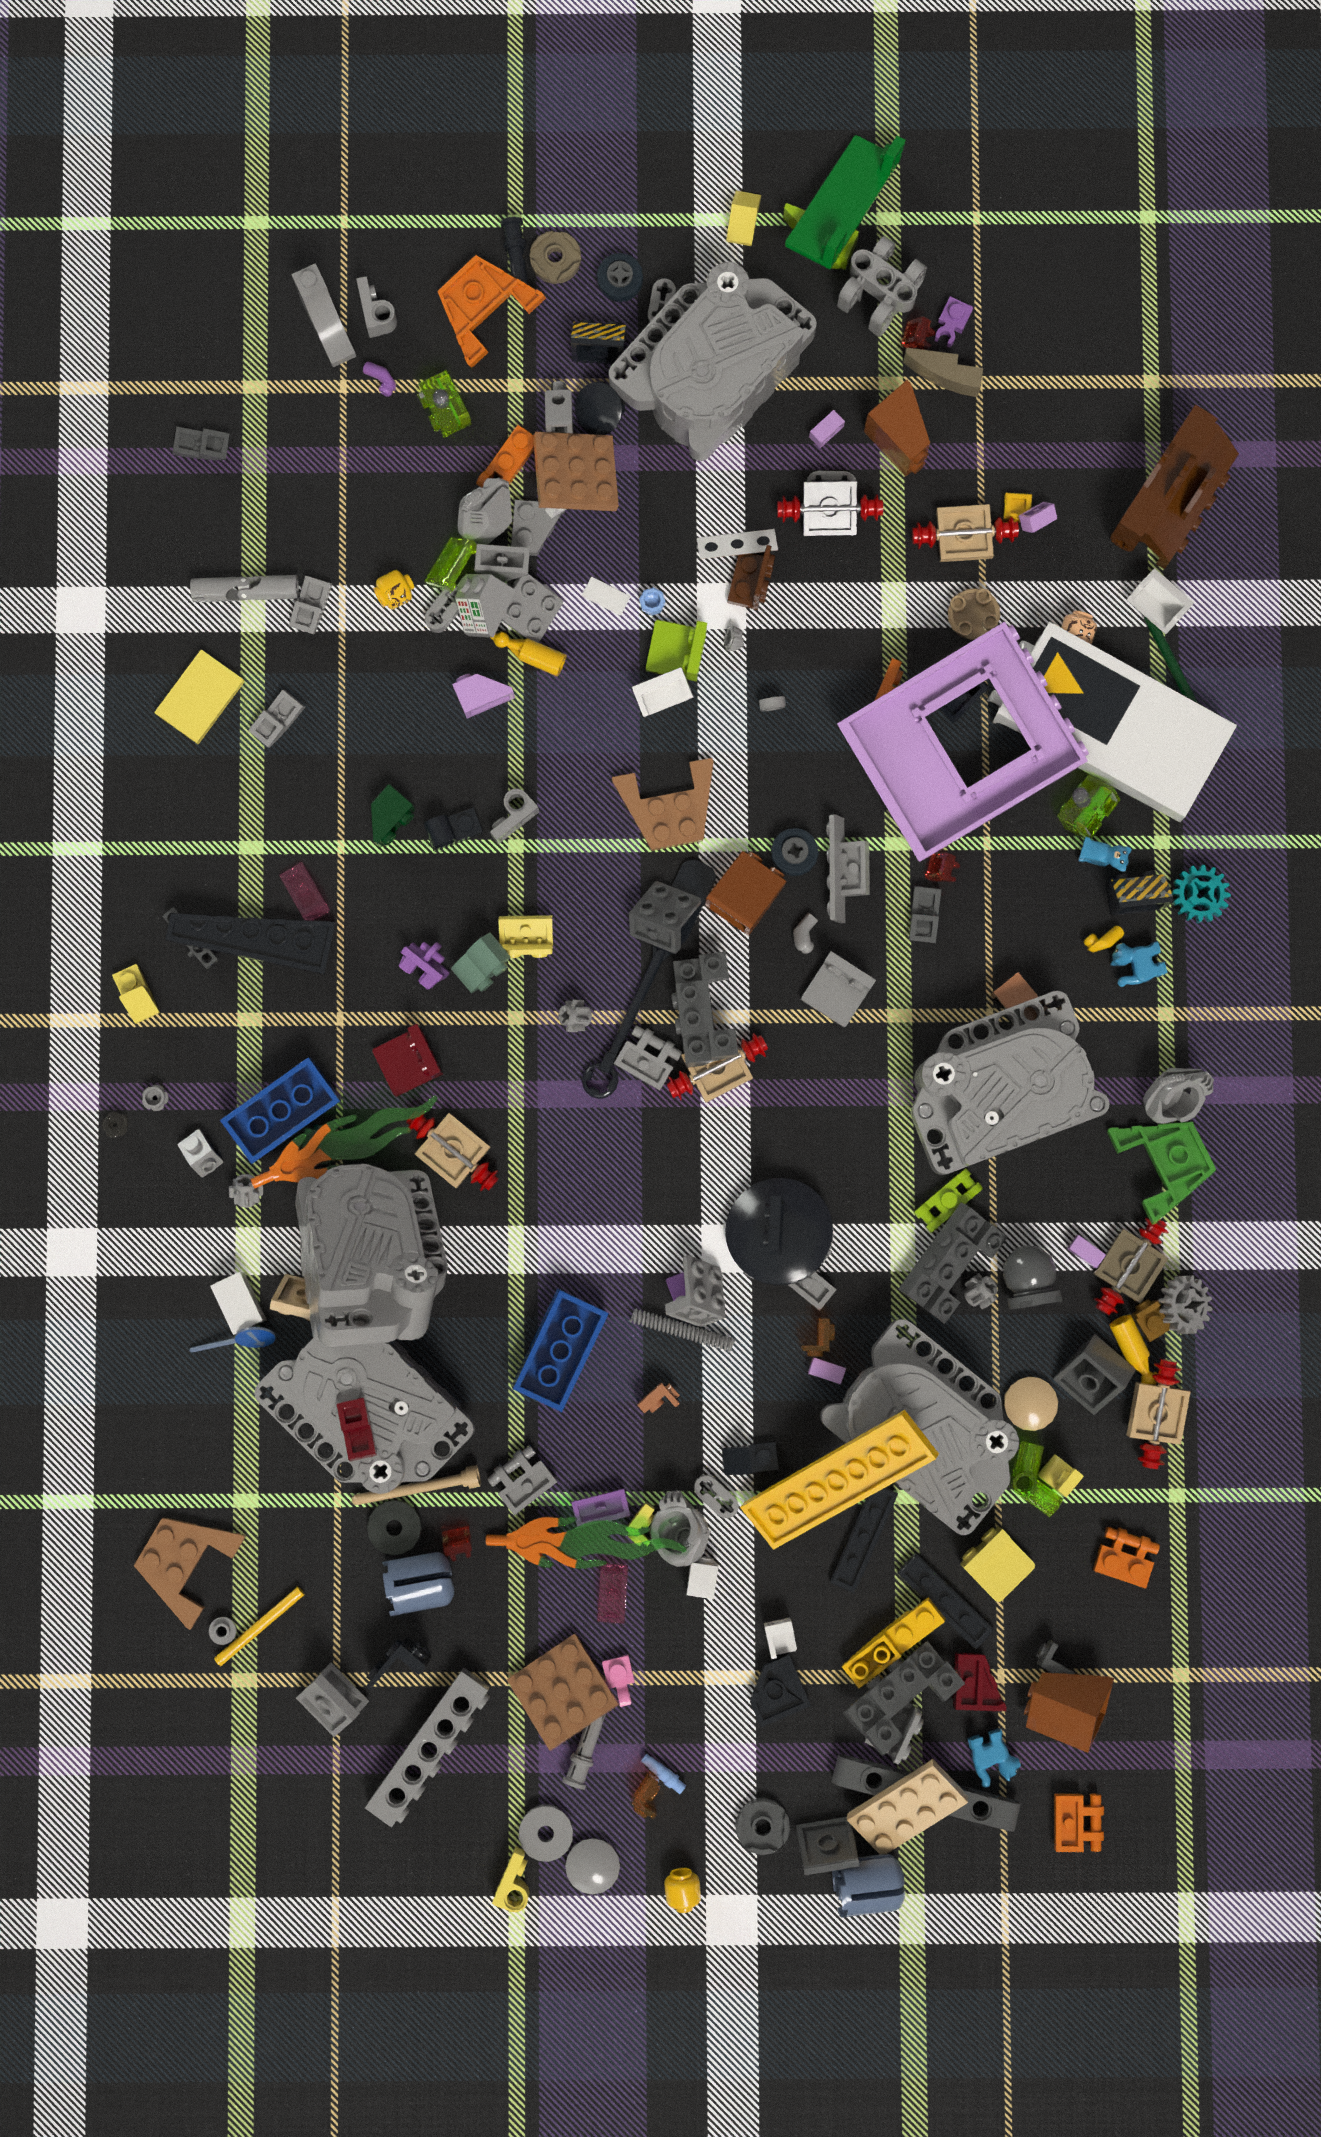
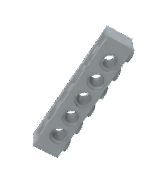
M463 1667L373 1794L365 1809L391 1828L396 1821L401 1824L410 1811L406 1807L412 1798L416 1801L426 1788L423 1785L428 1775L432 1778L442 1766V1763L439 1762L444 1753L449 1755L458 1743L455 1737L459 1731L466 1732L473 1722L474 1718L471 1717L476 1707L481 1710L490 1698V1695L487 1694L490 1686ZM457 1697L467 1698L469 1707L467 1709H459L455 1705V1699ZM443 1719L450 1720L453 1724V1730L450 1732L442 1731L439 1727V1722ZM426 1742L434 1743L437 1747V1752L432 1755L427 1754L423 1749V1744ZM410 1765L418 1766L421 1770V1775L418 1777L410 1776L407 1772V1767ZM393 1788H401L405 1793V1798L401 1800L393 1798L391 1790Z

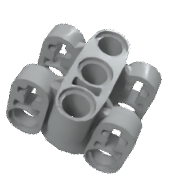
M883 236L878 241L872 252L861 249L853 254L850 264L851 278L842 288L837 304L838 308L848 313L857 300L861 301L863 289L879 300L881 303L872 314L868 328L878 337L883 335L898 312L905 313L913 308L917 290L924 280L927 266L917 259L910 264L903 274L888 264L889 257L893 256L895 243L886 236ZM864 263L868 268L859 269L856 264ZM884 278L888 280L889 284L881 285L877 280ZM905 295H908L910 299L905 301Z

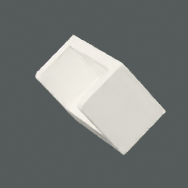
M1155 568L1127 599L1130 604L1165 634L1173 628L1194 604L1191 599Z
M682 667L632 687L643 717L694 698Z
M238 1272L211 1285V1289L233 1335L242 1329L254 1327L267 1320L245 1272Z

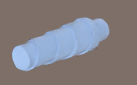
M648 1754L643 1757L641 1762L663 1784L681 1794L686 1785L678 1779L679 1776Z

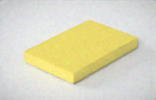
M200 650L154 713L189 739L199 744L245 681L206 652Z

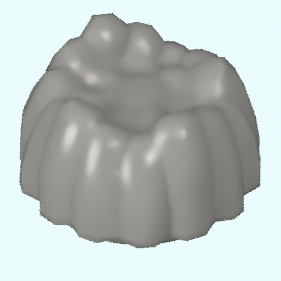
M731 626L726 631L724 637L726 651H737L744 646L743 632L735 626Z

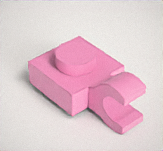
M629 1655L602 1661L607 1685L610 1689L616 1687L620 1707L631 1705L627 1684L635 1683Z

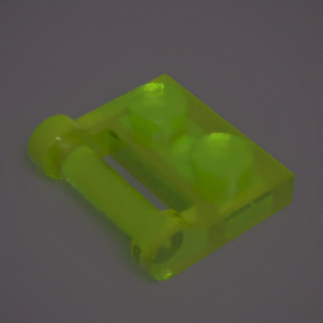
M451 537L424 582L432 588H441L453 592L456 587L455 582L472 553L476 554L477 544L468 538Z

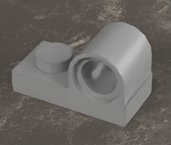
M367 276L356 278L369 337H377L392 332L397 326V317L393 305L386 300H377L375 286H369ZM381 314L390 315L386 320H378Z
M512 789L504 797V806L509 817L507 819L502 817L492 825L493 830L490 831L492 838L497 844H500L539 813L538 806L521 789ZM515 798H521L524 800V805L520 809H513L510 807V802Z

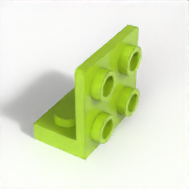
M656 620L646 671L663 675L682 667L687 680L697 681L708 623L697 621L696 627Z

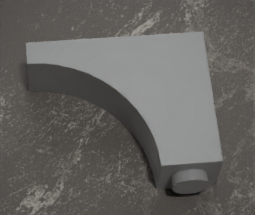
M316 263L291 274L300 299L332 366L335 367L355 358V351L340 321Z

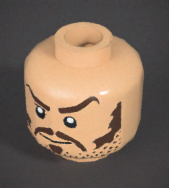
M1073 611L1072 614L1064 617L1061 628L1092 645L1097 624L1093 621L1092 615L1082 611Z

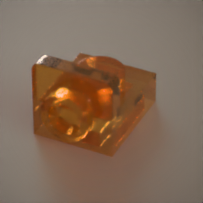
M651 1771L648 1772L631 1797V1804L634 1805L633 1810L641 1817L646 1818L649 1816L654 1819L657 1815V1809L646 1801H652L659 1792L660 1787L658 1786L659 1778Z

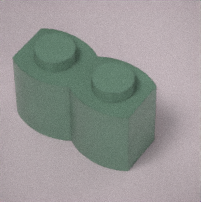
M488 933L478 939L468 949L466 954L453 965L451 970L471 993L478 989L483 992L493 983L491 978L494 975L497 977L508 968L506 962L511 956L495 937Z

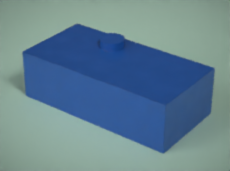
M308 1057L220 1121L250 1163L253 1164L340 1102L341 1098L312 1058Z
M557 1288L512 1382V1389L562 1412L609 1313Z

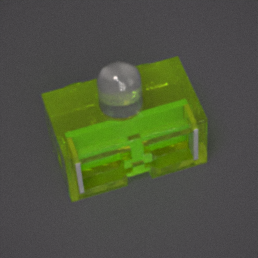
M447 370L418 383L421 392L417 394L423 409L429 408L432 416L429 417V420L435 432L440 430L443 438L472 425L470 415Z
M1088 775L1073 790L1072 797L1061 807L1057 817L1065 829L1083 839L1085 837L1091 839L1101 827L1103 818L1111 814L1121 799L1114 787Z

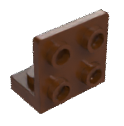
M766 545L764 556L752 553L738 555L727 600L728 604L758 610L759 603H765L769 580H765V578H771L775 555L771 554L772 546Z

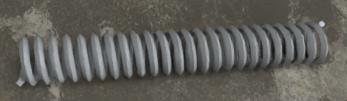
M637 1308L629 1320L630 1323L633 1321L634 1324L637 1322L638 1325L641 1324L642 1326L646 1323V1328L650 1325V1329L654 1326V1330L657 1328L658 1331L662 1329V1332L666 1330L667 1334L669 1332L671 1335L674 1333L679 1338L682 1336L684 1339L687 1335V1340L691 1337V1341H693L695 1338V1342L699 1340L701 1344L703 1341L704 1345L707 1343L710 1346L711 1344L716 1349L719 1347L722 1350L724 1346V1351L728 1348V1352L731 1351L735 1339L732 1340V1337L728 1339V1336L724 1337L723 1334L720 1336L719 1333H712L711 1330L708 1332L707 1329L703 1332V1328L699 1331V1327L695 1329V1326H692L691 1328L690 1324L688 1326L686 1323L683 1325L682 1322H675L674 1319L671 1321L670 1318L667 1319L666 1317L662 1320V1315L658 1318V1314L654 1317V1313H652L650 1316V1312L646 1314V1311H643L642 1313V1310L638 1311Z

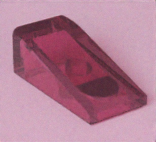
M302 862L279 875L305 920L313 921L330 911Z
M601 1564L597 1622L624 1624L628 1565Z

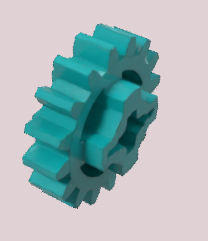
M1201 865L1198 871L1194 866H1191L1189 874L1183 871L1179 874L1182 880L1176 879L1173 882L1178 889L1171 891L1173 896H1177L1172 905H1180L1181 908L1177 913L1182 914L1186 912L1187 921L1196 917V923L1199 924L1202 922L1203 917H1205V920L1210 922L1213 920V915L1216 917L1222 915L1219 908L1225 909L1228 907L1224 899L1231 897V894L1225 892L1224 889L1230 885L1229 883L1222 884L1221 880L1224 874L1214 875L1216 868L1213 867L1207 872L1205 865ZM1196 877L1206 878V879H1208L1209 881H1208V882L1199 881V879L1196 878ZM1184 888L1188 891L1187 900L1184 897ZM1215 888L1217 890V900L1214 897ZM1200 890H1203L1205 894L1199 899L1197 894ZM1193 907H1202L1207 911H1198L1193 909Z

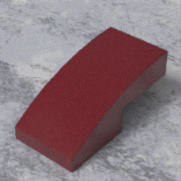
M365 1398L338 1403L337 1410L341 1431L344 1434L348 1460L351 1462L377 1456Z

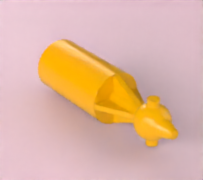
M505 632L495 633L494 637L491 638L497 647L504 648L507 646L520 661L557 677L567 657L566 654L529 638L509 639Z
M1125 1315L1115 1319L1109 1326L1126 1361L1142 1374L1141 1383L1156 1385L1157 1382L1152 1375L1158 1373L1149 1371L1148 1357L1150 1353L1132 1316Z

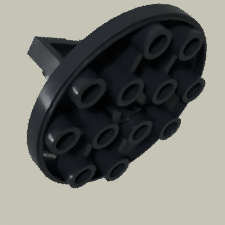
M772 1178L752 1185L736 1199L726 1221V1243L735 1263L749 1277L769 1285H790L811 1276L824 1263L833 1242V1222L824 1200L812 1188L793 1179Z

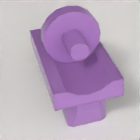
M425 942L420 947L412 943L410 946H405L401 951L404 956L400 961L399 967L409 974L413 973L417 966L425 971L418 981L426 989L432 988L450 973L449 970L441 965L445 957L438 953L442 947L438 942L432 947Z

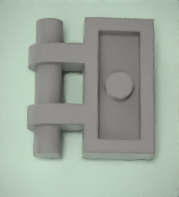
M636 1025L632 1035L639 1038L640 1041L637 1046L627 1041L615 1060L614 1065L660 1091L673 1070L672 1066L665 1063L667 1057L670 1056L678 1061L683 1052L675 1048L674 1043L670 1041L665 1042L653 1035L654 1032L648 1028L644 1030ZM647 1044L661 1051L658 1057L644 1050Z
M530 1445L522 1451L520 1449L516 1451L511 1460L503 1466H497L494 1469L495 1472L487 1478L493 1487L500 1481L506 1486L498 1495L513 1515H516L557 1483L556 1478L542 1460L534 1466L530 1464L528 1459L536 1454ZM521 1466L525 1473L513 1481L509 1474Z

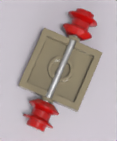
M1145 1218L1148 1224L1145 1229H1138L1141 1237H1143L1141 1240L1125 1229L1120 1230L1106 1252V1256L1093 1273L1111 1285V1289H1100L1103 1293L1101 1299L1094 1298L1098 1303L1096 1305L1097 1309L1109 1316L1112 1312L1117 1314L1118 1312L1115 1309L1117 1303L1124 1304V1300L1120 1295L1121 1292L1137 1303H1141L1169 1259L1151 1247V1244H1162L1159 1238L1162 1233H1169L1165 1229L1167 1224L1159 1220L1156 1224L1152 1225L1150 1220Z

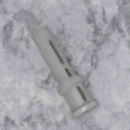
M606 1714L583 1729L577 1750L570 1756L571 1764L567 1776L563 1777V1783L585 1790L586 1784L584 1782L589 1767H593L594 1764L592 1755Z

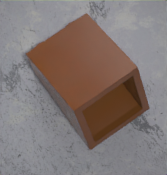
M907 379L868 413L864 428L865 434L905 477L911 472L916 474L926 464L925 459L929 455L927 452L930 445L912 385Z
M742 851L709 893L705 906L749 936L781 892L786 881L783 879L784 874L774 867L768 869L761 864L763 860L755 853L750 851L747 854Z
M1042 1672L1038 1682L1033 1681L1028 1692V1697L1032 1699H1029L1024 1711V1715L1028 1716L1026 1728L1088 1753L1106 1715L1114 1678L1109 1676Z

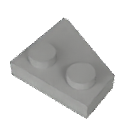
M515 500L511 547L530 548V555L538 556L545 540L551 535L556 522L565 510L551 518L545 511L546 508H539L538 502Z

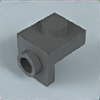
M1049 1639L1047 1644L1043 1643L1040 1646L1036 1655L1039 1658L1037 1664L1048 1670L1047 1673L1075 1674L1069 1668L1051 1659L1058 1647L1057 1643Z

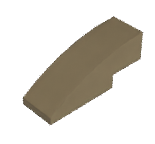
M906 348L903 362L914 372L944 389L978 397L983 368L957 365L958 354Z

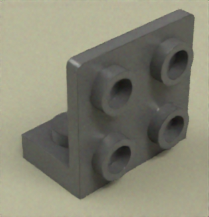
M655 881L629 912L630 936L676 954L681 948V928L699 907L701 898Z

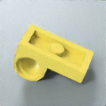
M1055 1454L1038 1473V1476L1064 1497H1067L1084 1477Z
M515 1846L492 1901L493 1905L514 1913L520 1912L526 1907L529 1897V1887L527 1884L516 1878V1875L522 1876L528 1862L523 1859L525 1851ZM512 1890H518L522 1893L523 1898L520 1901H513L508 1894Z

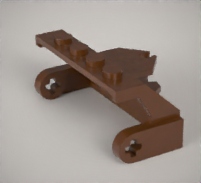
M1195 404L1111 535V540L1116 546L1125 551L1132 552L1139 541L1143 542L1159 557L1156 565L1162 569L1167 567L1176 551L1180 554L1183 552L1190 541L1185 537L1190 530L1195 532L1203 520L1200 517L1201 512L1204 508L1209 511L1217 499V496L1213 495L1217 487L1224 488L1231 477L1227 472L1239 455L1220 425L1215 423L1218 419L1217 417Z

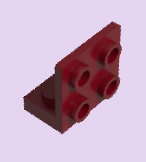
M418 1024L407 1028L409 1032L372 1050L395 1097L443 1075Z

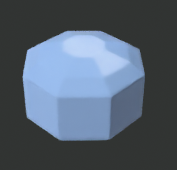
M654 587L644 590L639 598L642 611L650 616L661 613L665 606L663 592Z

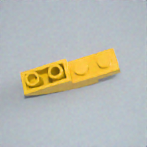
M928 1597L911 1611H906L847 1660L842 1665V1668L856 1686L860 1688L897 1659L901 1658L905 1651L943 1624L946 1618Z

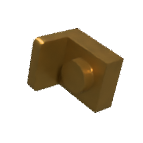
M1146 1299L1135 1306L1137 1311L1131 1314L1148 1342L1153 1341L1170 1330V1323L1163 1322L1165 1315L1159 1312L1161 1304L1158 1300L1150 1301Z

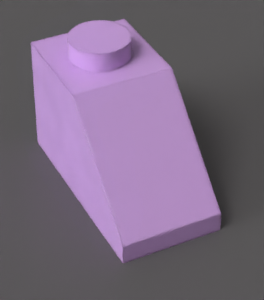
M465 674L457 678V682L452 684L466 718H470L515 698L512 687L479 674L472 676L471 674Z

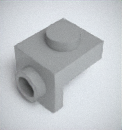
M200 1129L177 1144L189 1165L201 1177L213 1172L223 1163L221 1157L214 1151Z

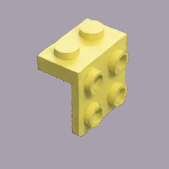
M997 1526L995 1529H989L981 1538L983 1541L976 1548H970L963 1555V1561L960 1565L995 1601L1001 1602L1035 1568V1564L1015 1544L1010 1536Z

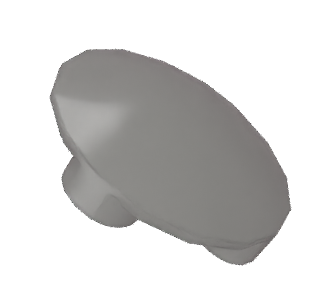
M591 1838L573 1845L567 1855L565 1867L571 1884L579 1891L593 1895L603 1893L613 1886L619 1875L620 1863L612 1844L604 1840Z

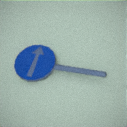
M250 1327L238 1331L235 1334V1338L191 1347L190 1352L234 1343L249 1348H260L275 1342L276 1335L273 1331L266 1328Z

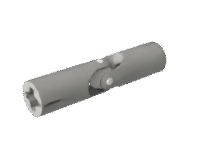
M297 575L192 578L190 581V593L192 602L298 599L299 582Z

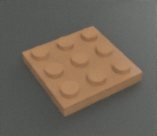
M535 432L533 440L539 508L617 511L619 505L613 436Z
M573 1634L507 1679L549 1751H552L620 1705L577 1634Z

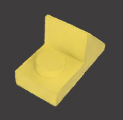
M134 964L112 975L121 994L119 998L135 1024L160 1013L138 964Z

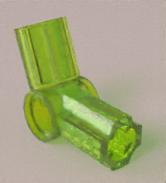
M1020 1441L1009 1486L1014 1493L1021 1496L1050 1518L1061 1505L1063 1498L1037 1479L1044 1446ZM1022 1476H1027L1029 1479L1028 1488L1023 1491L1018 1490L1016 1486L1017 1480Z

